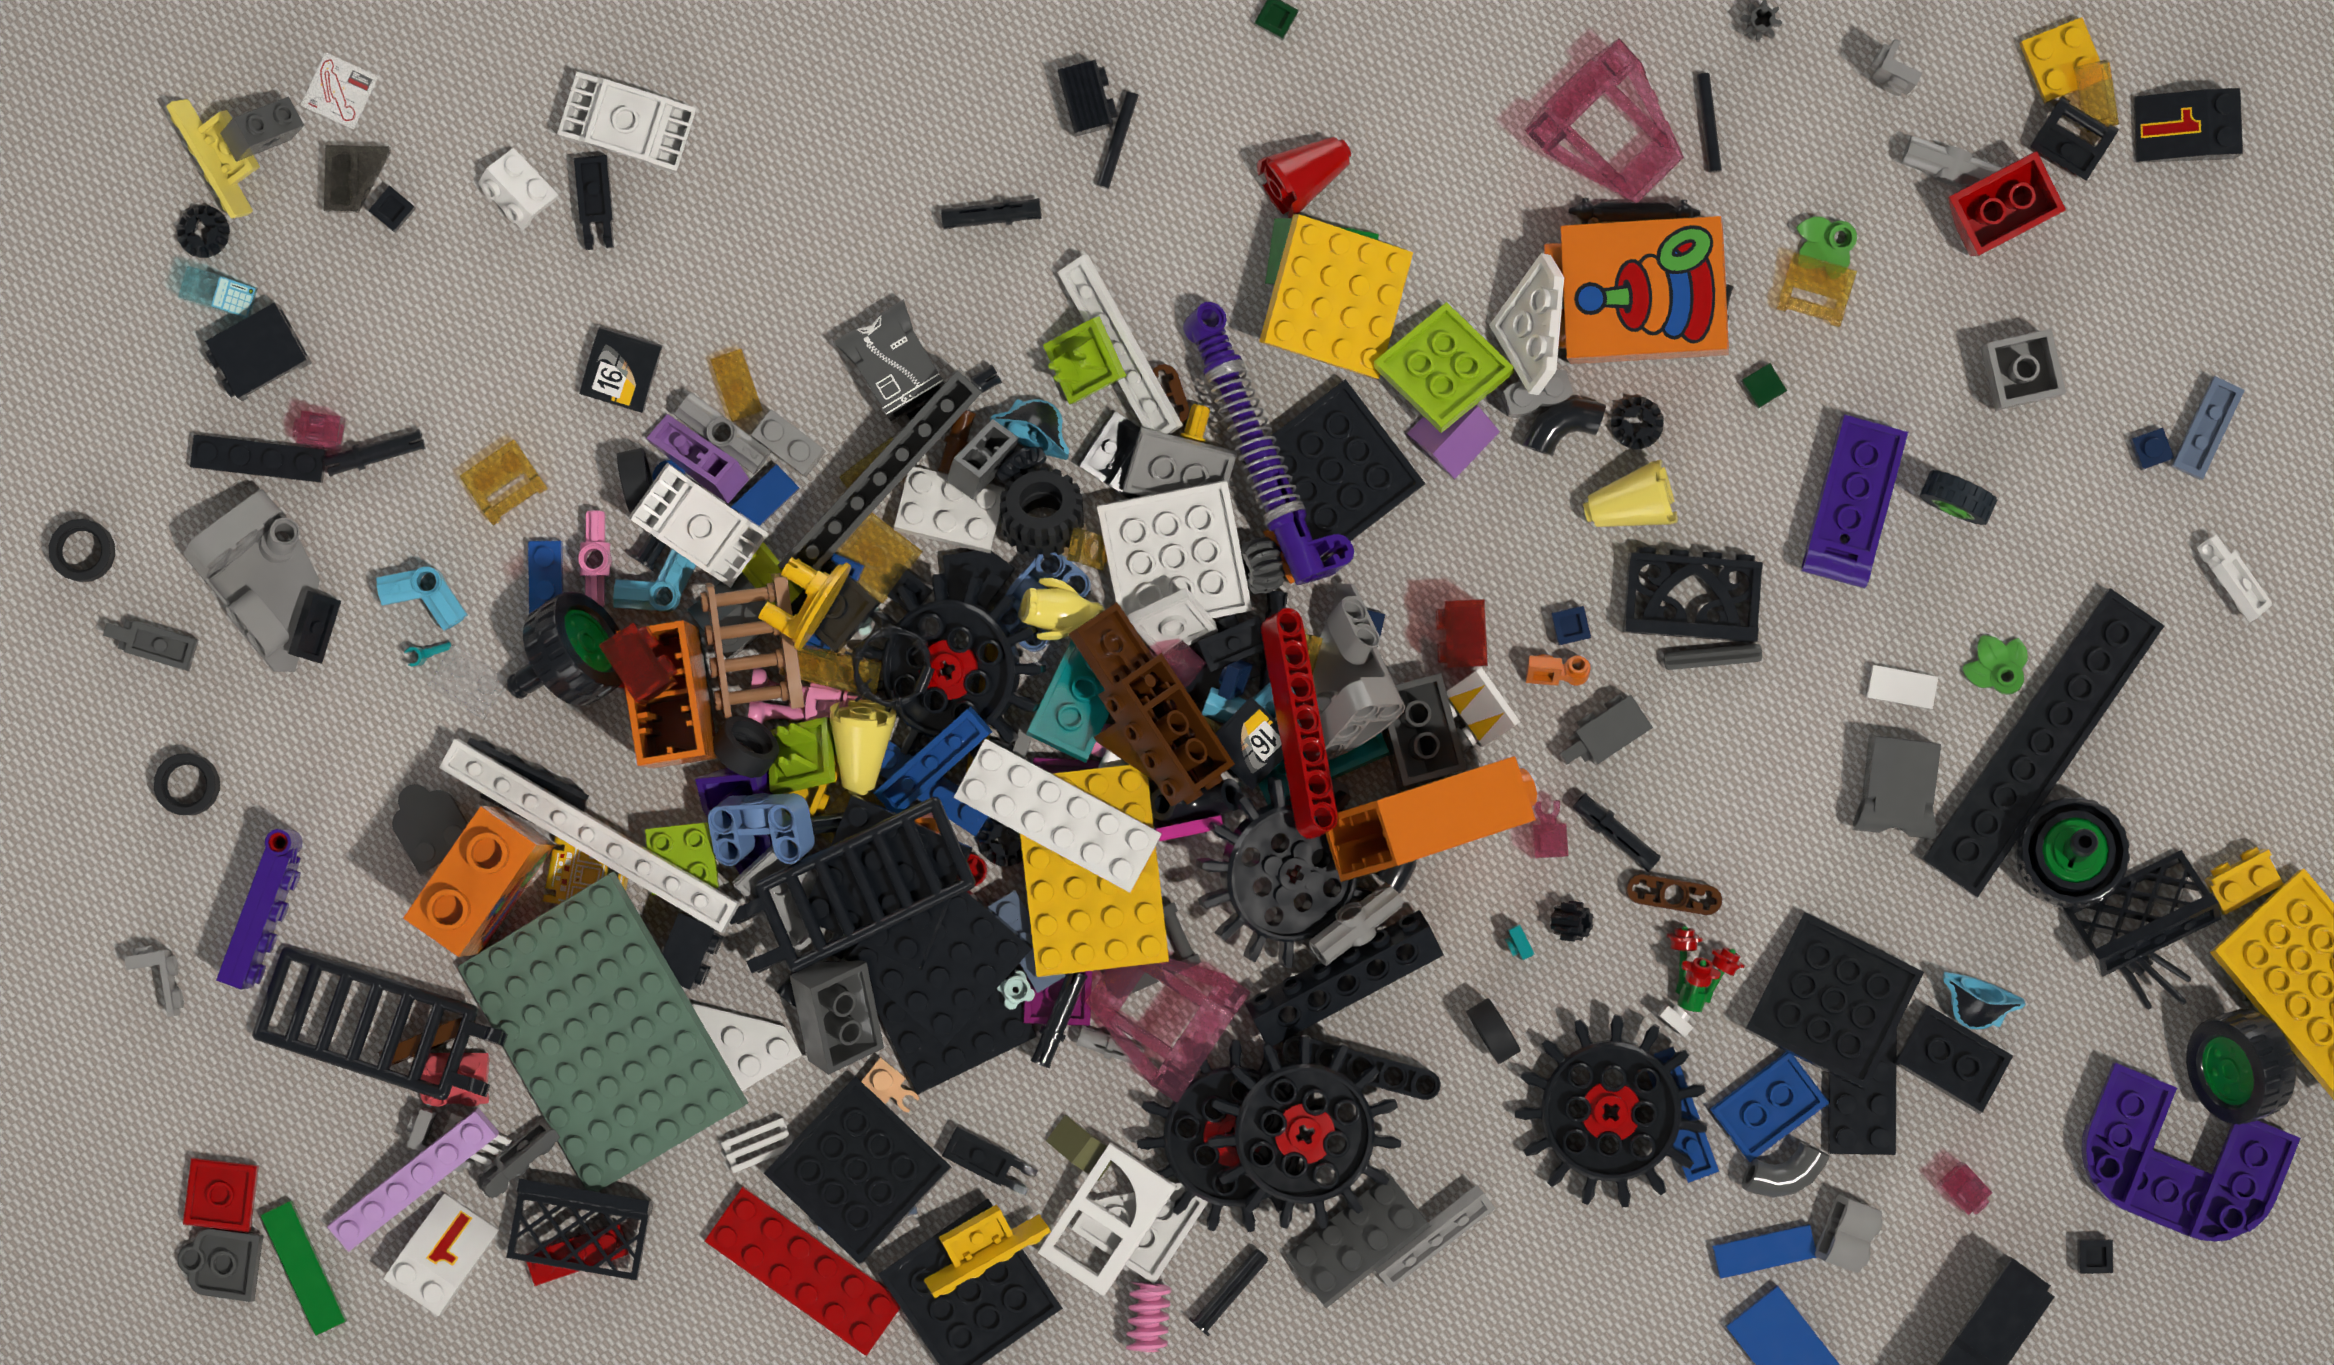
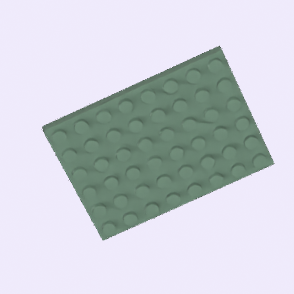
M615 872L609 873L458 966L459 971L492 1028L508 1034L504 1048L547 1123L560 1136L558 1142L586 1190L600 1191L749 1103Z

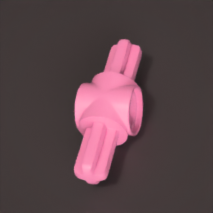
M592 510L586 512L585 542L580 543L578 560L580 576H585V595L595 600L602 607L605 605V577L610 576L612 557L610 554V543L605 542V512ZM592 551H601L604 557L602 565L595 569L590 568L587 564V556Z

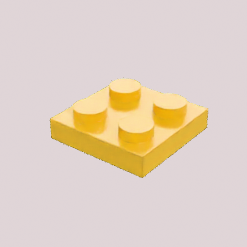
M2083 17L2019 43L2044 104L2060 98L2061 95H2068L2107 78Z

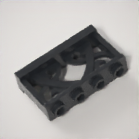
M1637 547L1636 552L1628 554L1622 633L1757 642L1763 562L1755 561V555L1735 554V560L1722 559V553L1702 552V557H1690L1688 550L1670 549L1669 555L1656 554V548ZM1649 564L1655 565L1660 569V575L1657 578H1653L1648 574L1650 582L1659 586L1655 592L1645 588L1639 580L1640 570ZM1667 564H1679L1686 566L1680 568L1671 575L1670 568ZM1704 566L1719 567L1723 569L1720 571L1717 578L1711 571H1709ZM1734 571L1743 572L1748 577L1749 587L1742 595L1731 597L1728 591L1736 589L1740 581L1736 584L1730 583L1728 576ZM1694 574L1710 587L1718 600L1705 604L1697 613L1695 623H1687V615L1683 606L1676 599L1667 596V594L1681 581ZM1636 590L1645 596L1651 597L1643 612L1642 619H1634ZM1749 599L1748 626L1741 627L1734 603ZM1662 601L1669 603L1676 609L1674 618L1667 619L1664 617L1663 612L1668 607L1660 606ZM1722 606L1723 610L1715 611L1719 614V620L1717 622L1709 621L1707 612L1711 608Z

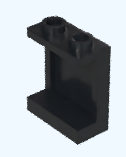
M275 302L205 341L209 347V350L205 353L215 369L220 367L225 376V379L221 380L225 390L231 398L236 396L241 401L248 399L247 395L296 368L302 369L312 363L281 306Z

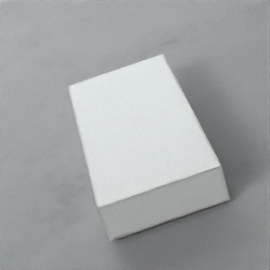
M1872 665L1866 698L1932 710L1938 677Z

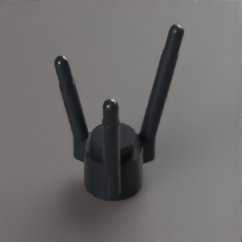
M2153 952L2119 969L2128 978L2146 1009H2151L2152 1005L2133 974L2134 972L2141 976L2146 971L2180 1004H2186V999L2151 965L2155 961L2186 982H2190L2191 977L2158 954Z

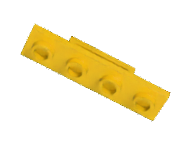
M996 1204L939 1237L952 1264L923 1280L934 1298L949 1294L959 1284L970 1278L979 1277L986 1269L998 1262L1009 1260L1017 1251L1024 1247L1037 1244L1051 1231L1040 1214L1010 1229L1000 1208Z

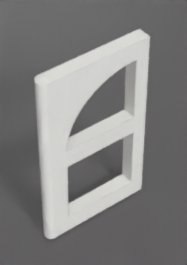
M1110 1142L1039 1249L1038 1254L1098 1292L1099 1295L1105 1296L1177 1186L1174 1182L1169 1181ZM1110 1160L1123 1170L1135 1191L1137 1206L1135 1218L1131 1226L1087 1197ZM1077 1210H1080L1122 1238L1099 1274H1096L1054 1246Z

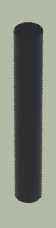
M1710 73L1697 74L1708 169L1709 173L1722 171L1711 80Z
M1126 91L1097 182V186L1109 189L1138 100L1139 95Z

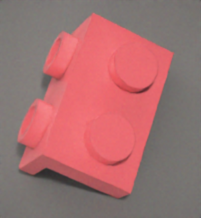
M429 1053L421 1080L439 1085L450 1053ZM464 1053L457 1073L488 1084L490 1060L488 1053ZM453 1086L448 1098L445 1100H439L420 1093L424 1104L436 1107L446 1104H463L472 1107L489 1103V1093L487 1097H483Z

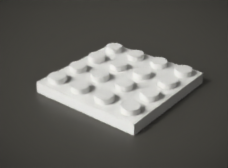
M1227 480L1097 505L1115 599L1127 617L1129 614L1184 588L1191 592L1211 618L1253 611Z

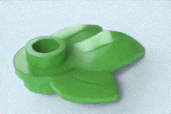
M1812 217L1802 221L1796 229L1807 241L1803 243L1799 251L1798 265L1805 268L1824 266L1827 275L1831 279L1840 276L1850 264L1849 251L1853 249L1857 241L1855 228L1846 221L1831 223L1824 217ZM1838 231H1842L1845 234V240L1842 243H1837L1834 239L1835 233Z
M1981 636L1977 646L1979 660L1963 666L1962 669L1965 676L1979 688L1993 687L1997 692L2005 695L2016 693L2024 683L2022 669L2028 661L2025 645L2019 638L2012 640L2005 646L1996 637ZM2009 672L2014 678L2010 682H2004L2001 679L2002 674Z

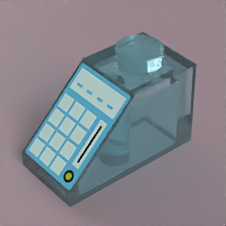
M187 266L178 298L185 302L245 319L251 314L258 288L215 273Z

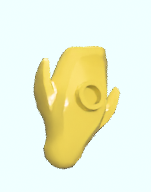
M1041 578L1038 582L1049 589H1027L1022 598L1018 617L1023 623L1049 631L1037 634L1038 639L1059 640L1068 637L1069 633L1105 609L1099 603L1090 602L1081 597L1074 588L1064 581L1054 578Z

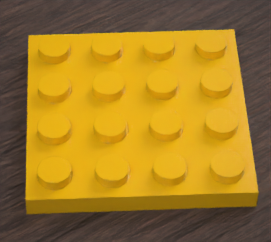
M1293 214L1259 342L1372 379H1380L1381 374L1374 368V361L1388 349L1413 252L1300 214Z

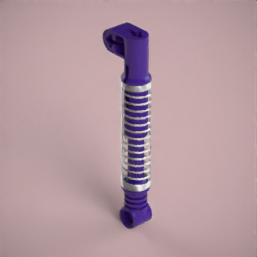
M1204 302L1185 319L1183 330L1191 342L1199 345L1197 348L1202 353V360H1205L1203 373L1207 384L1218 385L1211 390V393H1222L1214 402L1221 403L1225 401L1226 405L1221 407L1219 412H1230V415L1226 416L1223 422L1233 421L1234 424L1228 427L1227 431L1233 432L1237 430L1238 434L1233 436L1231 441H1242V444L1238 445L1235 451H1241L1242 456L1239 457V460L1246 463L1243 470H1249L1250 473L1247 480H1253L1254 485L1251 486V489L1258 492L1255 499H1261L1262 502L1259 509H1265L1266 511L1263 519L1268 529L1275 533L1296 585L1330 577L1351 562L1354 557L1353 545L1348 538L1340 534H1333L1316 540L1312 539L1305 522L1307 514L1303 502L1299 501L1300 495L1294 494L1296 486L1289 484L1292 476L1286 475L1288 467L1282 465L1284 457L1277 455L1280 447L1274 446L1276 438L1269 436L1272 428L1265 426L1268 419L1262 417L1264 409L1257 407L1260 399L1253 397L1256 390L1249 388L1252 380L1245 378L1248 371L1240 355L1235 354L1234 350H1231L1232 345L1228 342V335H1225L1226 314L1218 304ZM1242 381H1248L1249 384L1244 387ZM1246 391H1253V393L1248 397ZM1256 400L1257 403L1252 406L1250 401ZM1254 410H1261V412L1256 416ZM1258 420H1265V422L1260 426ZM1269 429V432L1264 435L1262 430ZM1323 555L1331 556L1322 563L1321 557Z

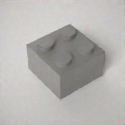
M2052 329L1989 342L1980 347L1995 411L2056 398L2066 394Z

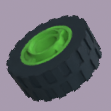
M1938 470L1930 471L1920 493V498L1931 506L1961 520L1980 525H1987L1998 501L1996 496L1984 488L1961 477Z

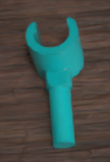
M449 641L425 649L409 647L404 651V654L413 651L418 653L419 658L417 662L408 664V666L416 667L423 665L427 658L451 650L452 645Z

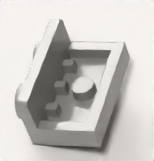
M1894 39L1889 46L1884 44L1878 50L1870 66L1876 69L1872 78L1883 83V89L1896 96H1900L1901 93L1908 95L1918 84L1922 73L1893 59L1901 41Z

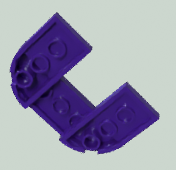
M2113 1062L2089 1124L2086 1123L2081 1146L2085 1171L2090 1182L2100 1195L2122 1210L2181 1234L2204 1241L2231 1240L2247 1231H2252L2263 1222L2277 1200L2301 1138L2258 1120L2247 1124H2231L2212 1174L2153 1150L2177 1088Z

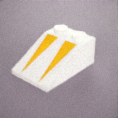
M1482 667L1446 691L1453 718L1459 716L1463 721L1465 727L1462 728V731L1472 745L1478 743L1480 747H1483L1520 723Z

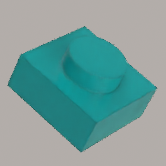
M1518 924L1507 929L1509 937L1504 940L1513 957L1519 955L1521 960H1525L1535 955L1521 925Z

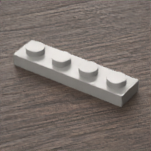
M1476 1185L1470 1191L1463 1193L1457 1201L1444 1211L1437 1213L1428 1222L1430 1224L1428 1229L1375 1271L1391 1290L1487 1216L1495 1207L1479 1186Z

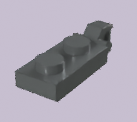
M126 620L124 628L106 623L103 636L119 640L118 649L124 650L125 653L186 671H190L199 641L192 637L134 620L133 622Z

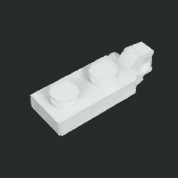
M2217 534L2208 538L2197 547L2203 561L2209 564L2218 582L2225 587L2235 601L2237 609L2245 615L2249 623L2257 619L2272 606L2271 600L2237 552L2231 553L2228 551Z

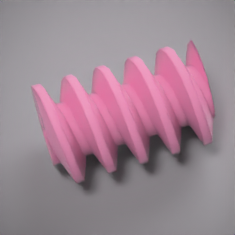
M1130 1282L1139 1286V1290L1129 1293V1296L1138 1299V1303L1128 1307L1129 1310L1136 1312L1137 1316L1129 1318L1127 1321L1136 1326V1330L1127 1332L1126 1336L1135 1339V1343L1126 1345V1349L1140 1352H1160L1158 1349L1166 1347L1168 1343L1167 1340L1159 1337L1168 1333V1327L1160 1324V1322L1169 1320V1314L1161 1309L1170 1306V1301L1161 1296L1171 1293V1287L1161 1283Z

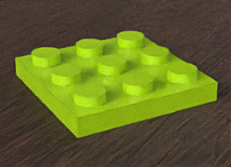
M1447 302L1374 361V368L1440 433L1444 432L1514 374L1513 365Z

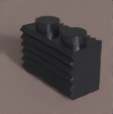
M1095 59L1058 69V76L1075 137L1113 127L1112 118L1118 117L1113 98L1106 99L1103 87L1108 86L1109 82L1104 66L1098 68Z

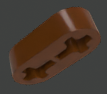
M1158 365L1153 369L1157 379L1159 378L1158 372L1164 371L1166 375L1173 376V380L1169 381L1171 392L1167 393L1166 396L1168 398L1173 397L1177 407H1183L1184 411L1179 413V419L1183 424L1188 418L1189 406L1179 375L1170 365Z

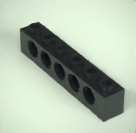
M1418 910L1403 916L1399 921L1384 929L1377 930L1371 941L1361 946H1351L1327 966L1320 961L1316 962L1305 971L1286 978L1282 983L1265 992L1256 994L1252 999L1244 1002L1264 1042H1269L1271 1046H1274L1444 956L1431 927L1422 912Z

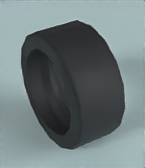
M643 448L617 453L618 471L629 513H632L653 483L649 463Z
M73 519L60 525L52 534L48 545L49 559L54 569L63 577L77 582H92L103 577L112 567L115 558V543L110 532L101 524L86 519ZM79 531L92 533L98 538L101 545L99 561L87 570L72 568L66 563L63 556V546L66 539L71 534Z
M732 716L725 720L713 739L714 753L719 760L730 770L749 778L761 777L766 774L778 757L780 750L778 742L771 731L761 723L744 716ZM739 742H741V743L747 745V746H748L751 750H753L754 752H752V751L746 749V748L743 747Z
M181 753L167 758L158 767L154 777V793L158 802L167 811L177 815H197L207 811L215 803L220 791V777L215 766L208 759L197 754ZM182 765L197 767L206 779V789L203 796L191 804L177 802L168 790L170 774Z
M1489 998L1466 1011L1481 1039L1498 1064L1521 1051L1508 1026Z

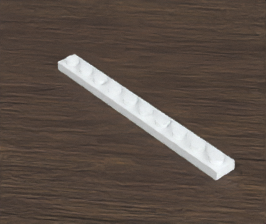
M454 739L439 766L443 771L721 933L725 932L740 905L738 901L460 739Z

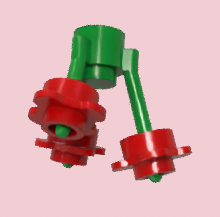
M1687 926L1675 928V933L1666 934V937L1671 940L1670 948L1680 951L1678 983L1675 990L1679 994L1677 1005L1688 1011L1702 1012L1705 1002H1711L1713 992L1724 973L1734 976L1738 969H1744L1745 965L1739 961L1741 956L1736 953L1735 949L1723 947L1722 950H1712L1711 953L1715 955L1712 961L1698 957L1690 962L1687 961V951H1696L1697 942H1702L1703 938L1695 934L1694 929Z

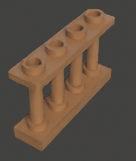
M781 573L771 574L772 583H766V587L715 594L714 585L706 583V592L700 593L702 611L709 612L710 625H705L707 645H713L715 657L709 658L712 678L718 677L719 690L714 691L716 711L722 710L725 718L732 717L730 705L782 698V701L788 700V705L791 709L805 707L798 654L794 648L795 642L790 637L764 621L719 626L717 607L768 600L770 603L775 602V606L792 615L788 579L782 577ZM773 633V636L779 635L781 648L775 649L773 653L724 659L721 640ZM776 665L778 668L784 669L785 681H780V685L728 692L727 672Z

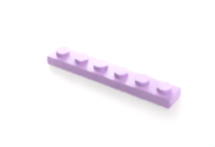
M476 1108L330 1222L327 1228L348 1252L491 1142L500 1132L483 1112Z

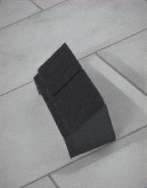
M2003 1253L1996 1260L2004 1266L2003 1270L1937 1365H2008L2055 1296L2048 1292L2051 1285L2014 1258Z

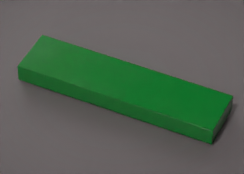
M293 1201L260 1215L315 1336L346 1322V1316Z

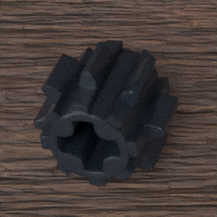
M1561 902L1560 906L1554 907L1555 910L1551 913L1550 927L1554 930L1555 935H1560L1561 941H1582L1584 937L1590 935L1589 932L1593 929L1594 917L1590 913V909L1584 907L1583 902Z

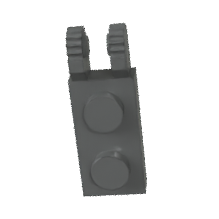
M541 1119L495 1158L483 1170L482 1174L477 1176L476 1184L479 1189L489 1198H497V1196H500L501 1193L503 1194L508 1189V1182L522 1175L529 1168V1164L538 1156L548 1153L560 1136L544 1119Z

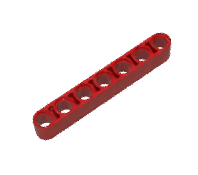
M1284 608L1263 621L1261 633L1296 828L1301 836L1306 839H1314L1336 827L1338 814L1303 621L1296 610ZM1297 719L1300 721L1302 728L1299 726ZM1303 752L1306 754L1308 760H1306V758L1304 757ZM1308 783L1312 786L1313 792L1310 790ZM1314 816L1318 819L1319 825L1316 823Z

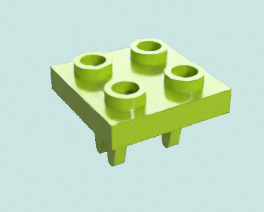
M1100 316L1094 317L1043 344L1050 360L1048 367L1051 370L1054 369L1056 375L1053 378L1056 382L1060 383L1069 405L1075 404L1127 377Z
M822 717L797 724L790 723L789 726H778L776 729L769 730L776 738L780 749L778 757L769 768V787L771 793L785 794L835 782L834 739L830 718Z
M708 822L645 829L648 850L708 885L719 888L717 862Z

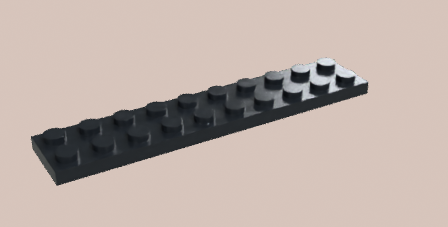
M2107 589L1921 860L1978 898L2018 840L2025 822L2043 804L2165 625L2113 589Z

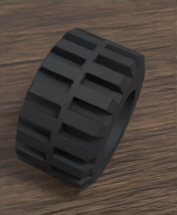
M1041 467V471H1034V468L1027 469V474L1025 475L1021 473L1015 475V482L1008 481L1005 485V491H1002L1000 496L1002 531L1004 537H1007V542L1011 547L1016 545L1017 551L1021 554L1027 551L1029 552V557L1034 558L1038 554H1043L1044 558L1051 557L1050 553L1056 552L1057 555L1064 553L1065 547L1071 549L1075 545V539H1080L1082 528H1084L1083 499L1078 484H1073V478L1068 474L1062 476V472L1058 469L1050 472L1048 467ZM1040 507L1052 508L1057 511L1053 515L1044 518H1036L1027 514Z

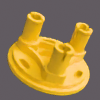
M791 557L782 570L781 576L786 577L806 590L807 598L798 615L792 616L768 601L758 618L790 637L795 642L794 648L800 651L814 634L835 601L850 572L851 565L847 562L843 566L839 564L829 575L826 572L823 573L813 569L799 558L795 560V558Z

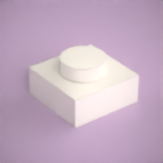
M1664 1005L1657 1013L1658 1017L1682 1037H1686L1694 1028L1688 1023L1691 1017L1677 1005L1673 1009L1668 1005Z

